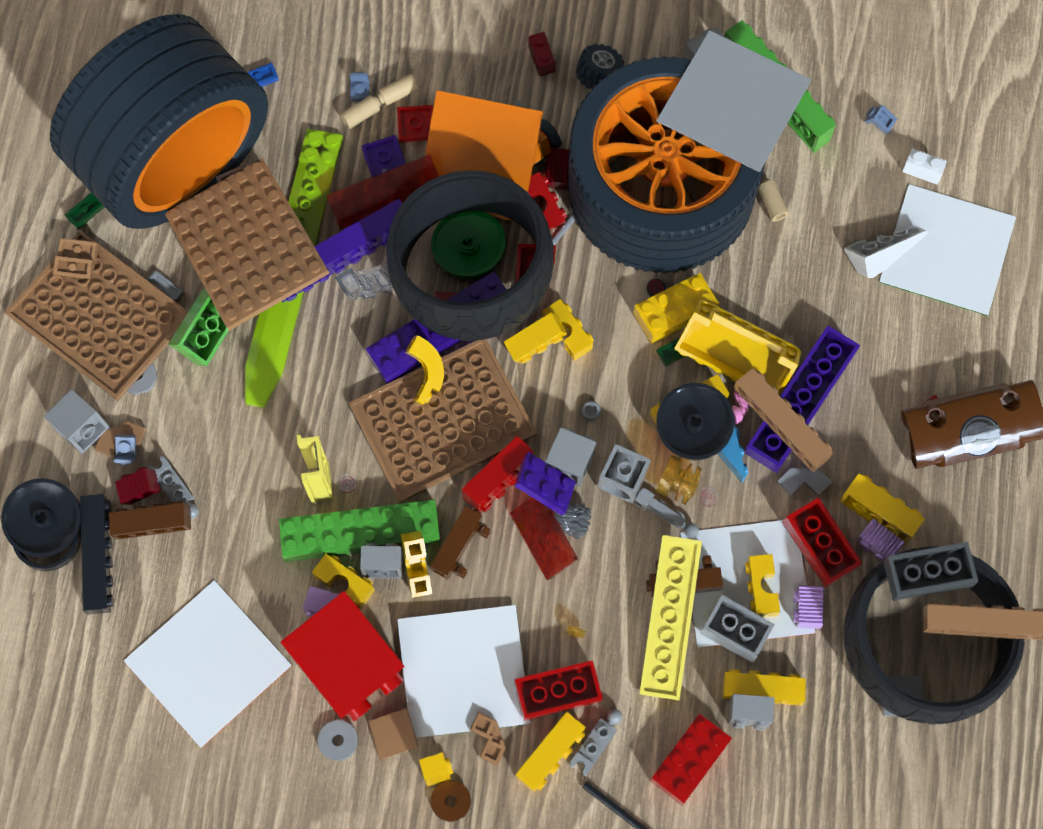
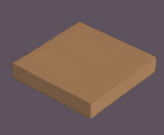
M407 708L369 721L380 760L419 748Z

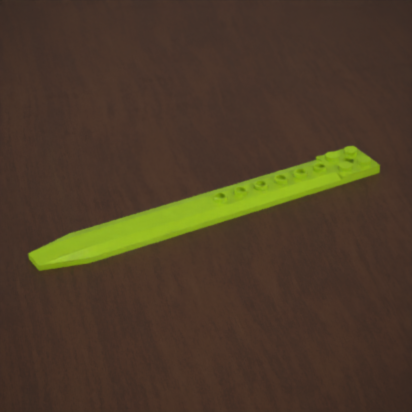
M307 128L288 202L315 247L343 135ZM323 146L326 150H322L319 153L317 148ZM303 291L297 294L294 300L283 303L281 301L259 314L245 365L246 405L265 408L281 379Z

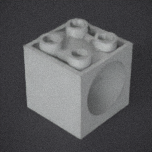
M72 389L63 395L61 400L54 407L50 408L44 416L50 425L81 454L110 428L97 411Z
M560 428L545 462L576 481L575 485L581 487L595 455L597 442L590 436L576 434L570 428Z
M615 444L599 477L598 489L633 504L649 471L651 459Z

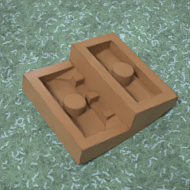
M60 238L58 256H55L53 275L91 279L99 243Z

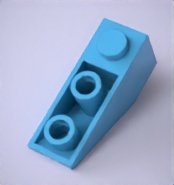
M734 425L730 441L718 455L741 482H744L746 475H748L747 464H743L744 450L742 445L739 446L738 439H740L738 427L735 428Z

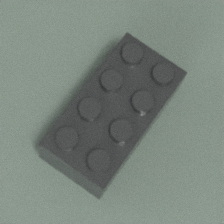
M968 542L891 555L884 560L893 601L969 588L978 582Z

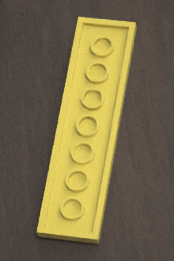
M662 535L639 692L641 695L680 700L702 541Z

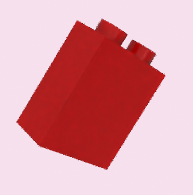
M345 591L279 642L341 719L348 714L353 722L373 707L367 700V697L378 688L386 696L404 681L398 672L405 666Z

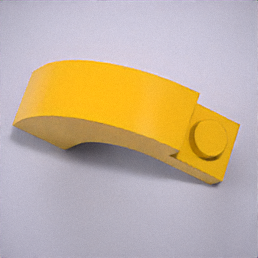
M416 335L413 336L405 353L417 359L424 369V381L413 400L419 405H424L432 397L431 390L435 392L440 391L444 379V367L435 347L427 340Z

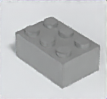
M721 595L700 634L753 663L775 624Z

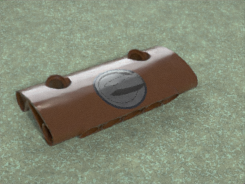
M1033 380L1014 385L1001 383L928 400L921 407L917 406L901 411L903 424L909 431L911 459L915 469L931 465L944 467L1021 449L1025 447V443L1043 439V407Z

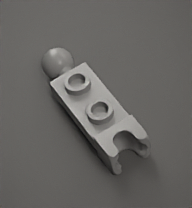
M160 457L162 467L159 469L148 465V469L156 471L157 481L171 501H183L191 507V519L196 518L199 514V508L195 504L190 503L194 500V497L165 457Z
M643 487L635 498L634 504L644 511L649 509L677 529H683L684 534L689 538H694L698 535L699 528L695 523H686V519L683 518L684 515L681 512L671 510L660 499H654L655 494Z
M609 710L606 722L602 719L599 720L569 763L570 767H575L579 762L583 763L585 768L582 775L584 777L587 776L617 732L613 725L619 724L622 721L623 715L620 710Z

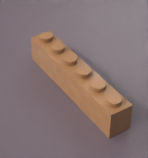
M752 368L736 381L734 389L813 473L831 458L833 454L831 446L818 437V433L814 428H809L801 414H796L791 409V404L778 395L777 389L765 381V377L761 372H756Z
M929 602L923 608V633L1043 640V608L1026 611L1024 607H1013L1011 610L1004 609V606L983 608L981 604H972L971 607H965L962 603H951L949 606L942 605V602Z

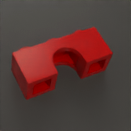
M538 172L531 176L528 193L532 198L542 197L547 201V207L543 214L548 222L550 231L566 223L564 218L567 215L563 207L559 208L556 204L559 200L555 192H550L547 187L550 183L546 175H541Z

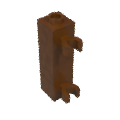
M464 507L430 565L431 571L447 580L452 572L460 578H465L467 569L457 565L475 532L486 539L491 533L488 527L481 525L483 518L480 511L474 507Z
M711 555L703 556L702 563L704 569H698L695 593L721 591L723 588L721 567L712 568ZM658 560L655 563L656 573L650 574L649 580H646L647 592H651V597L654 595Z

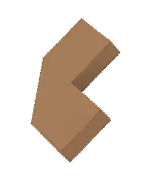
M125 422L111 428L100 436L95 451L114 458L116 453L115 436L117 434L136 435V445L139 447L146 428L130 422Z
M478 712L470 731L487 739L479 758L498 766L506 746L497 720Z

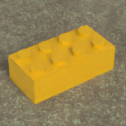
M700 272L634 305L633 314L652 345L685 328L699 300H706L716 306H719V303Z
M858 474L844 493L840 502L868 522L875 519L879 524H882V526L904 541L903 546H905L925 518L922 517L918 510L907 507L902 499L891 496L886 488L878 487L872 483L873 481L870 477Z

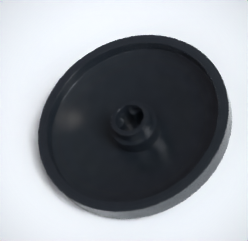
M688 383L673 389L661 402L656 419L657 432L664 446L674 455L691 461L709 459L721 452L732 437L735 423L733 409L727 398L716 388L702 383Z
M45 478L32 479L17 486L5 500L1 512L2 529L9 543L18 551L34 557L53 556L69 547L77 537L81 527V507L75 494L64 484Z

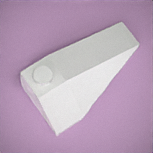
M918 226L895 231L892 236H876L877 240L867 242L866 239L844 247V251L857 273L867 278H873L885 271L926 236L927 230Z

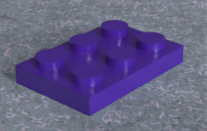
M529 452L524 456L514 486L562 516L567 511L576 481Z

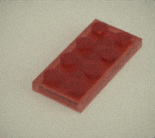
M531 497L510 512L546 580L552 579L579 560L549 507Z

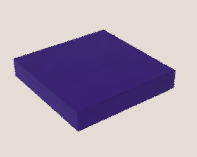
M396 135L361 145L372 180L383 177V169L386 168L391 171L406 163Z

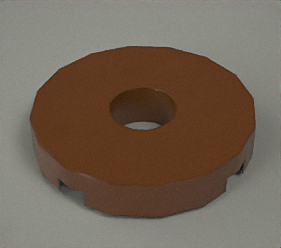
M453 780L444 781L434 789L431 796V808L441 820L446 822L458 821L464 818L470 810V793L460 782ZM448 796L456 797L457 803L455 806L448 807L445 804Z

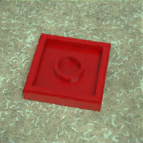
M433 105L397 107L399 143L428 141Z

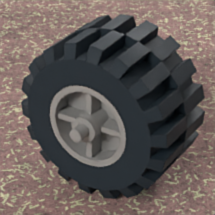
M589 45L581 53L576 67V77L587 89H592L594 85H598L599 80L606 78L608 73H613L615 69L623 67L625 63L624 59H622L623 56L618 54V51L612 49L609 45Z

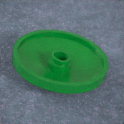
M483 211L463 212L440 221L432 234L431 250L436 264L448 275L459 279H476L489 274L500 264L506 250V239L502 226L491 215Z

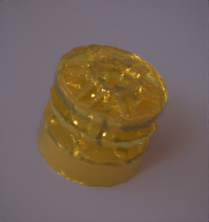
M671 455L658 483L656 493L668 497L672 490L676 491L674 500L678 501L680 495L683 494L682 504L687 505L699 485L702 468L697 466L693 474L691 473L692 463L684 470L682 469L683 459Z

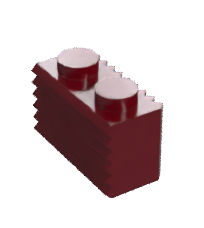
M545 32L530 35L528 37V48L538 76L541 77L555 73L556 61Z
M551 148L552 152L543 159V165H547L546 171L542 172V175L545 174L550 183L547 185L548 188L567 189L569 149Z
M139 467L135 473L122 475L120 477L121 480L115 481L119 502L123 505L130 506L161 490L158 485L156 471L147 467Z

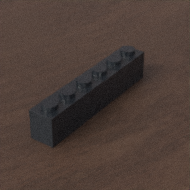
M104 494L80 496L83 611L87 615L111 613V607L114 606V597L111 595L110 587H113V576L110 575L113 560L112 556L109 555V549H112V539L109 537L110 525L108 511H111V502Z

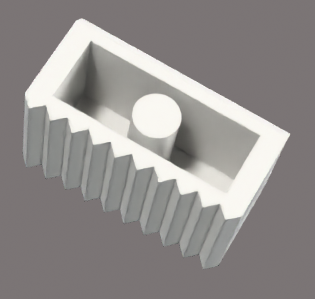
M913 148L908 156L903 172L938 184L947 161Z

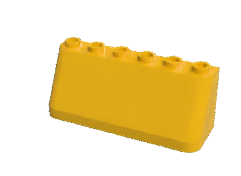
M706 300L698 301L674 348L681 355L689 356L695 359L697 363L709 366L716 373H722L734 382L738 381L753 368L756 372H761L765 377V381L777 389L779 396L797 368L801 355L800 349L795 345Z

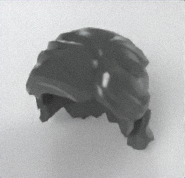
M569 502L566 513L561 516L548 508V526L552 531L560 535L567 533L575 539H580L589 530L590 522L586 520L591 519V509L585 507V503L573 504Z

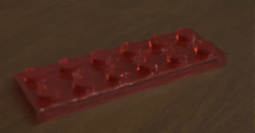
M428 154L329 193L326 196L339 228L342 230L397 199L404 203L407 197L417 188L432 179H436L439 175L431 155Z

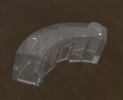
M387 260L367 270L345 269L335 277L346 296L352 300H357L358 297H362L363 300L374 298L380 291L387 293L394 289L389 277Z

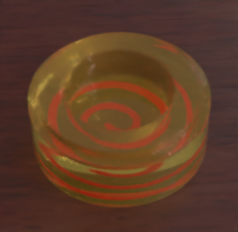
M568 625L565 631L568 635L582 639L586 634L585 630Z

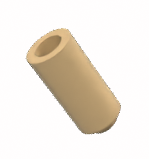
M408 74L378 89L379 94L376 96L381 104L384 103L385 106H388L418 91V86L413 76Z
M369 95L340 113V117L345 126L351 129L380 111L381 103L376 96Z
M769 179L761 181L758 191L771 220L775 222L784 219L789 215V212L775 181Z

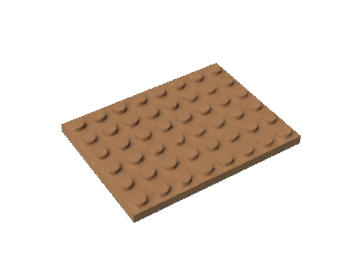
M263 158L179 204L165 214L229 331L330 274Z
M81 230L71 239L95 242ZM98 245L97 258L91 279L53 275L54 258L4 313L116 401H119L167 347L188 311L101 245Z
M486 339L474 341L441 358L444 367L442 387L439 392L431 390L432 397L424 405H419L413 401L424 381L423 367L348 403L399 504L498 455L516 436L524 442L537 436L533 424Z

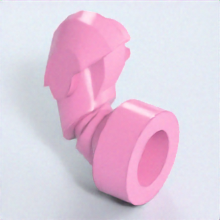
M735 391L733 398L736 405L731 407L734 413V425L742 423L743 417L749 412L750 405Z

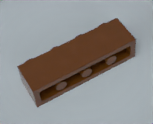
M173 501L169 505L157 503L153 507L148 508L146 506H136L133 510L117 509L116 512L109 513L110 536L120 540L191 530V507L183 501Z

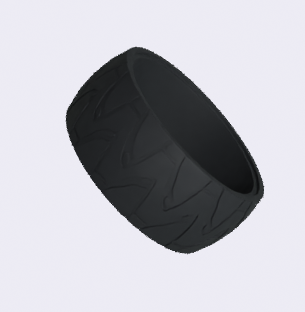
M474 170L445 174L426 182L411 193L399 207L393 218L386 248L390 281L404 308L428 330L455 340L477 341L490 339L505 334L521 325L522 322L526 321L542 302L553 273V240L548 222L540 207L527 191L512 180L494 173ZM483 211L505 216L525 229L535 242L536 251L533 260L519 281L503 293L478 302L458 303L433 297L416 286L406 274L410 253L423 233L437 222L463 212Z
M937 546L912 548L897 554L936 548ZM972 555L978 582L969 588L982 600L987 608H991V606H1004V609L1011 610L1013 607H1020L1012 589L1002 576H999L998 572L990 565ZM884 561L872 569L860 582L851 598L845 616L843 634L848 663L863 690L878 705L890 713L922 724H947L961 721L981 713L995 703L1008 689L1019 670L1024 651V639L997 637L998 654L994 671L985 687L976 696L956 702H933L913 696L895 685L883 673L873 657L869 646L866 630L868 607L875 590L881 584L888 581Z

